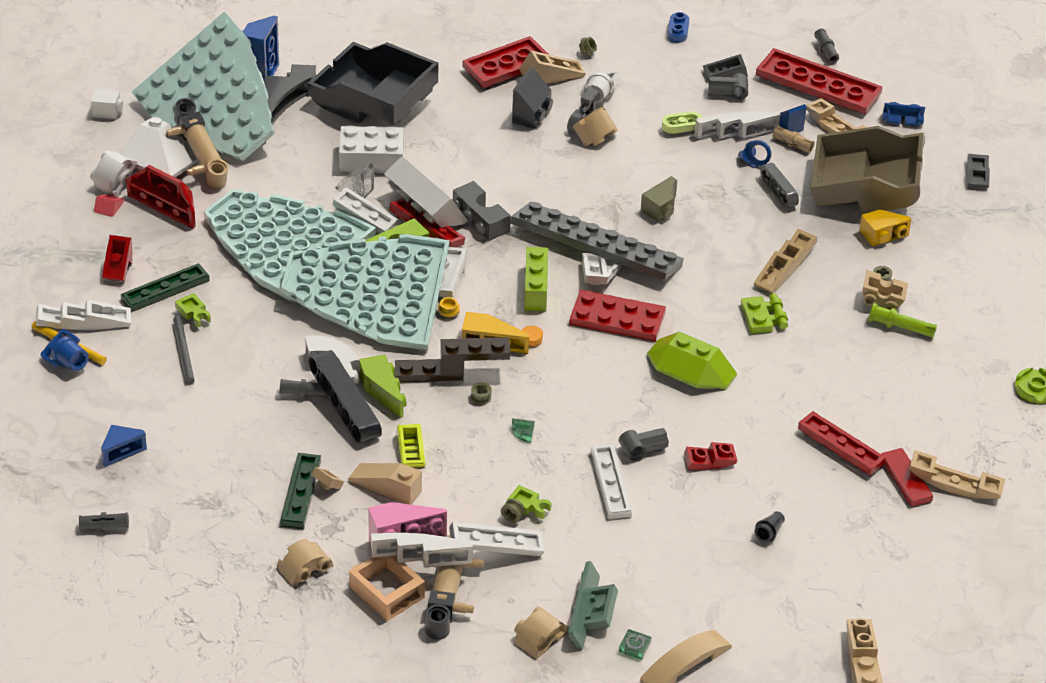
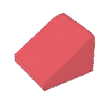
M109 194L99 195L95 200L94 212L114 216L124 203V199Z

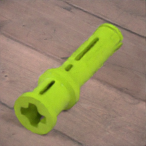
M877 303L873 304L868 319L869 322L876 321L886 324L888 328L896 326L934 338L937 330V324L899 314L896 309L892 308L889 310L878 306Z

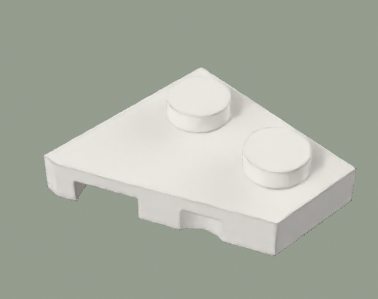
M583 253L582 255L585 283L592 285H607L623 266L594 254Z

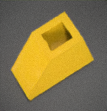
M876 210L861 215L859 232L873 247L908 236L911 218L884 210Z

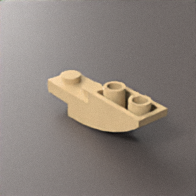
M847 619V642L852 683H883L877 659L878 646L872 619Z

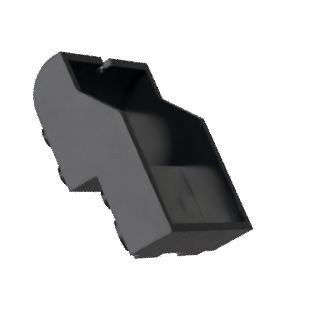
M352 42L333 59V67L328 64L307 83L308 92L313 101L321 108L356 123L362 122L370 115L394 125L396 122L400 123L419 100L423 101L433 91V87L438 83L439 63L388 42L372 48Z

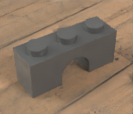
M475 181L453 189V202L468 220L467 222L471 223L481 235L490 241L510 232L511 215L499 204L486 207V192Z

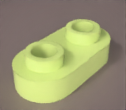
M696 112L669 114L662 119V129L669 134L695 131L696 119L702 116Z

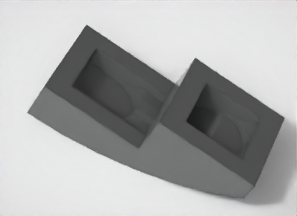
M968 154V186L989 188V155Z

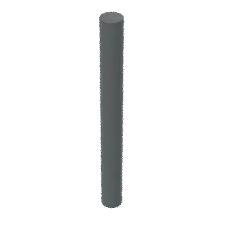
M177 316L173 318L185 381L187 384H192L195 382L183 322L182 318Z

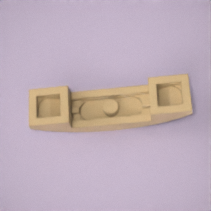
M822 98L806 105V110L810 116L827 133L866 128L864 125L856 128L836 115L835 107Z
M914 450L909 469L927 483L960 496L977 499L1001 498L1005 483L1004 478L982 472L980 478L938 465L936 464L937 457Z
M716 630L699 633L679 643L660 657L640 677V681L642 683H676L678 676L708 657L712 660L716 659L730 650L732 645Z

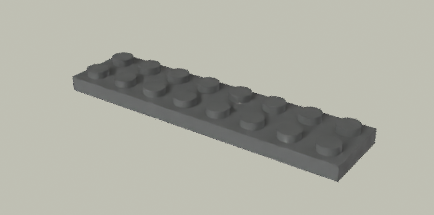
M529 202L511 216L510 224L666 281L683 265L684 258L677 256L674 252L660 250L655 245L641 243L636 238L622 236L614 230L603 229L595 223L584 222L576 216L565 215L557 209L546 208L538 202Z

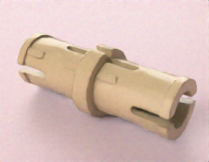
M777 126L773 132V138L787 143L791 148L796 147L811 153L815 146V141L801 136L796 131L792 132Z

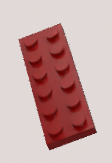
M773 48L756 68L757 76L863 114L868 112L881 95L883 86Z

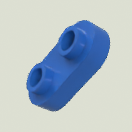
M676 12L670 16L668 38L673 42H684L688 36L689 16L683 12Z

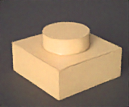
M315 467L311 474L318 480L317 484L327 490H330V488L340 490L345 482L329 470Z

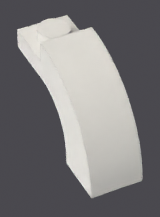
M305 336L307 360L310 356L332 350L355 384L359 382V359L351 347L331 337Z

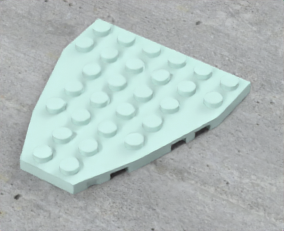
M225 11L132 91V94L152 118H160L162 121L170 123L173 127L178 126L174 121L176 102L181 98L193 100L196 104V112L200 111L205 121V129L216 150L221 154L231 155L241 161H244L275 134L274 126L271 123V111L268 107V92L261 72L258 70L257 60L252 52L250 40Z
M232 189L204 211V218L223 247L259 285L292 303L295 302L293 299L281 293V285L290 252L305 251L311 247H317L318 250L330 247V243L357 239L367 240L376 235V227L343 210L335 209L334 212L323 210L322 205L317 204L315 207L304 206V201L272 194L270 198L258 197L257 192H243L242 190Z
M402 234L399 235L398 239L386 240V236L379 237V241L366 242L365 239L338 241L330 243V247L317 250V247H311L305 251L290 252L281 285V293L319 316L382 344L428 351L450 240Z

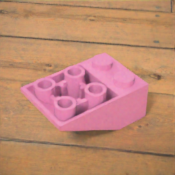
M394 502L368 508L370 545L371 534L417 533L447 536L446 509Z

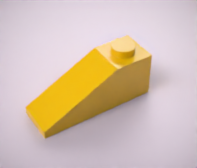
M465 313L462 339L509 337L510 352L529 353L530 334L489 314Z

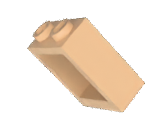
M397 556L371 557L363 563L354 566L349 571V588L385 621H389L425 598V581L404 562L398 563ZM388 568L404 585L384 596L368 579Z

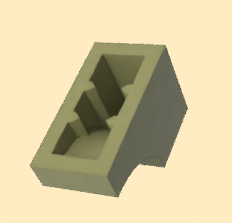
M670 176L644 192L641 197V211L658 223L670 217L674 213L677 179Z

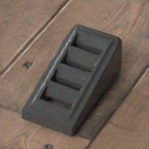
M741 54L703 65L708 81L709 77H732L739 73L748 77L746 65Z

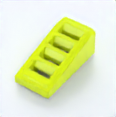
M421 424L397 425L396 433L401 463L410 467H425ZM409 437H415V438H416V439L404 440V438H409ZM405 444H417V446H405ZM405 451H418V453H406ZM419 457V460H406V458Z

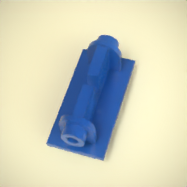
M885 102L882 120L886 121V123L901 124V117L905 118V125H923L925 107L918 104L904 105L898 102Z

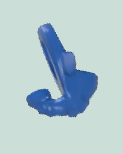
M754 140L745 144V148L738 153V157L755 168L756 166L767 164L772 157V152L766 142ZM756 145H761L766 149L767 156L764 160H758L754 156L756 155Z

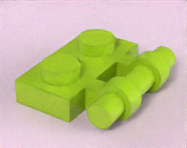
M776 293L769 295L770 301L768 302L764 301L763 296L741 298L740 305L751 334L773 332V326L779 325L780 329L788 327V316L783 311L782 300L778 298Z

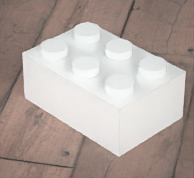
M341 126L339 148L340 172L385 173L403 156L404 127Z

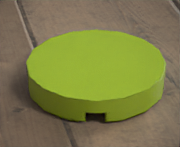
M1032 367L1020 371L1015 380L1014 388L1016 393L1030 403L1046 404V369L1039 368V370H1033Z

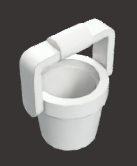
M596 72L587 78L583 89L585 92L589 87L598 90V94L592 100L595 101V104L600 103L611 93L613 86H616L619 81L618 73Z

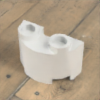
M106 150L103 152L97 167L92 170L90 179L94 181L96 189L109 195L118 196L124 186L123 180L125 176L132 173L138 162L118 152Z

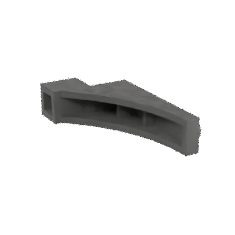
M292 64L291 72H287L286 77L265 76L264 84L268 92L269 100L267 101L272 115V124L276 122L278 117L287 108L309 95L307 83L316 76V65Z

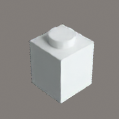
M95 89L91 99L92 118L117 120L119 112L123 111L124 106L123 99H120V91Z

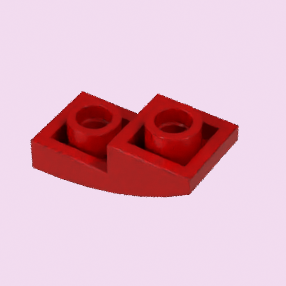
M711 442L709 448L686 446L684 451L688 470L723 468L734 465L738 461L733 444Z

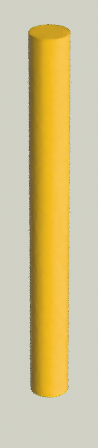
M36 321L31 326L33 330L51 339L59 333L49 327L36 326ZM78 343L88 353L89 359L100 365L106 363L107 358Z

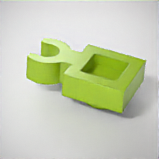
M195 293L175 301V308L186 320L193 318L196 327H201V319L206 320L208 323L211 322L210 313L206 311V305Z
M518 485L507 498V500L513 498L520 501L525 507V515L532 511L540 519L545 518V510L543 509L551 511L552 503L549 500H539V493L521 485Z

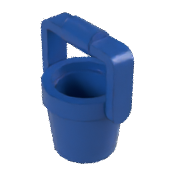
M65 329L59 331L40 354L46 362L55 368L60 365L74 371L82 370L89 359L88 353L78 345L81 340Z

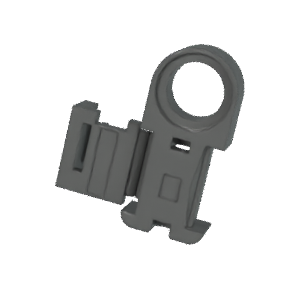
M589 87L581 96V106L572 113L568 120V131L576 133L572 125L595 110V101L592 100L598 94V90Z

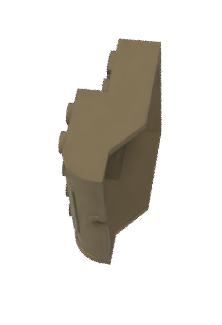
M873 126L817 135L810 186L816 207L858 201L861 213L865 214L876 210L886 211L906 208L916 203L921 191L920 181L923 167V147L925 145L924 132L900 135L881 126Z

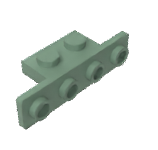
M591 561L585 563L584 571L581 573L577 600L572 610L571 624L568 627V636L574 642L577 649L584 647L587 631L610 627L618 594L615 584L598 587L600 575Z

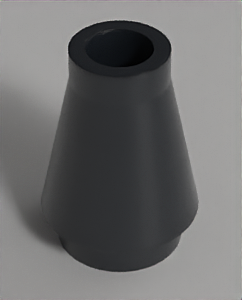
M775 511L768 517L758 521L755 525V536L762 542L773 541L785 521L784 515L781 512Z

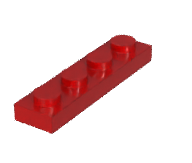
M401 198L390 202L389 210L406 222L416 219L429 232L430 238L450 240L449 247L457 248L464 245L466 237L449 226L440 227L435 222L431 224L423 216V211L418 213L412 207L411 201L407 203Z
M814 411L798 422V429L870 476L885 464V456Z

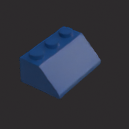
M270 16L247 23L242 31L250 40L251 49L256 57V64L261 72L263 81H265V76H274L279 67L278 16Z

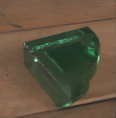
M512 418L513 433L519 439L531 443L535 421Z

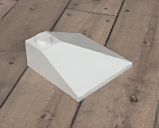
M156 117L142 123L120 153L138 162L135 166L137 169L141 170L151 165L173 177L178 176L199 162L188 140L184 141L181 134L167 136L166 131L173 128V126Z

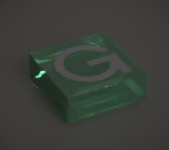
M628 629L619 645V652L642 660L651 644L652 637Z

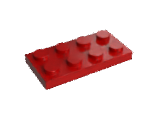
M531 36L462 60V67L483 88L521 75L522 73L519 69L530 51L548 53Z
M580 289L570 316L569 325L656 342L666 313V306Z

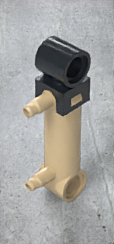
M188 98L179 99L175 104L174 121L178 126L167 130L166 134L167 136L181 134L184 141L188 140L200 165L187 169V175H197L205 172L206 183L212 188H221L227 182L228 164L218 154L205 129V121L200 111L196 112L195 102Z
M473 558L471 564L438 566L434 587L430 592L428 609L426 610L425 632L427 636L435 640L446 638L450 633V622L452 623L454 612L465 614L474 612L473 605L458 603L455 600L463 566L483 568V560Z

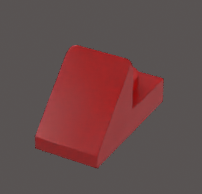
M109 234L102 278L125 282L128 264L133 262L132 238Z

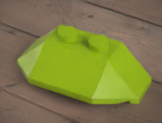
M680 331L658 339L647 352V356L650 358L656 371L695 388H720L726 390L737 377V372L719 348Z

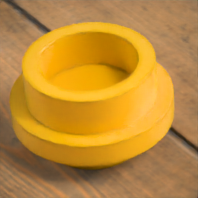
M446 297L440 301L438 312L444 317H454L459 314L460 305L456 299Z

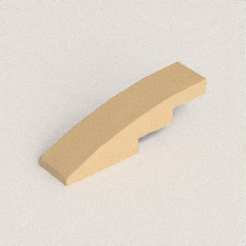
M797 229L790 241L786 240L779 252L775 251L754 281V286L774 293L807 257L817 242V236Z

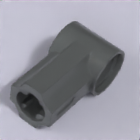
M740 73L732 77H709L708 94L731 95L735 100H743L748 96V78Z
M664 428L639 434L635 430H628L622 433L618 439L624 453L631 461L641 459L646 452L666 448L669 445L667 432Z

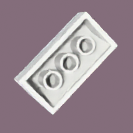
M403 156L384 173L389 180L387 182L389 187L395 192L399 190V195L407 203L411 201L412 207L418 213L423 211V216L431 224L435 222L440 227L465 224L468 221L453 200Z

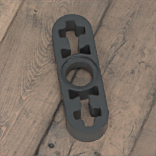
M774 163L761 165L760 174L762 180L785 208L797 206L799 204L797 191Z

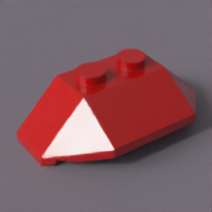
M151 165L146 166L126 179L127 196L192 229L196 227L192 191L183 181Z

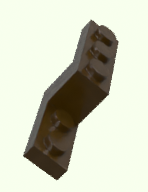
M509 337L440 339V359L395 360V378H398L399 382L464 381V361L510 360Z

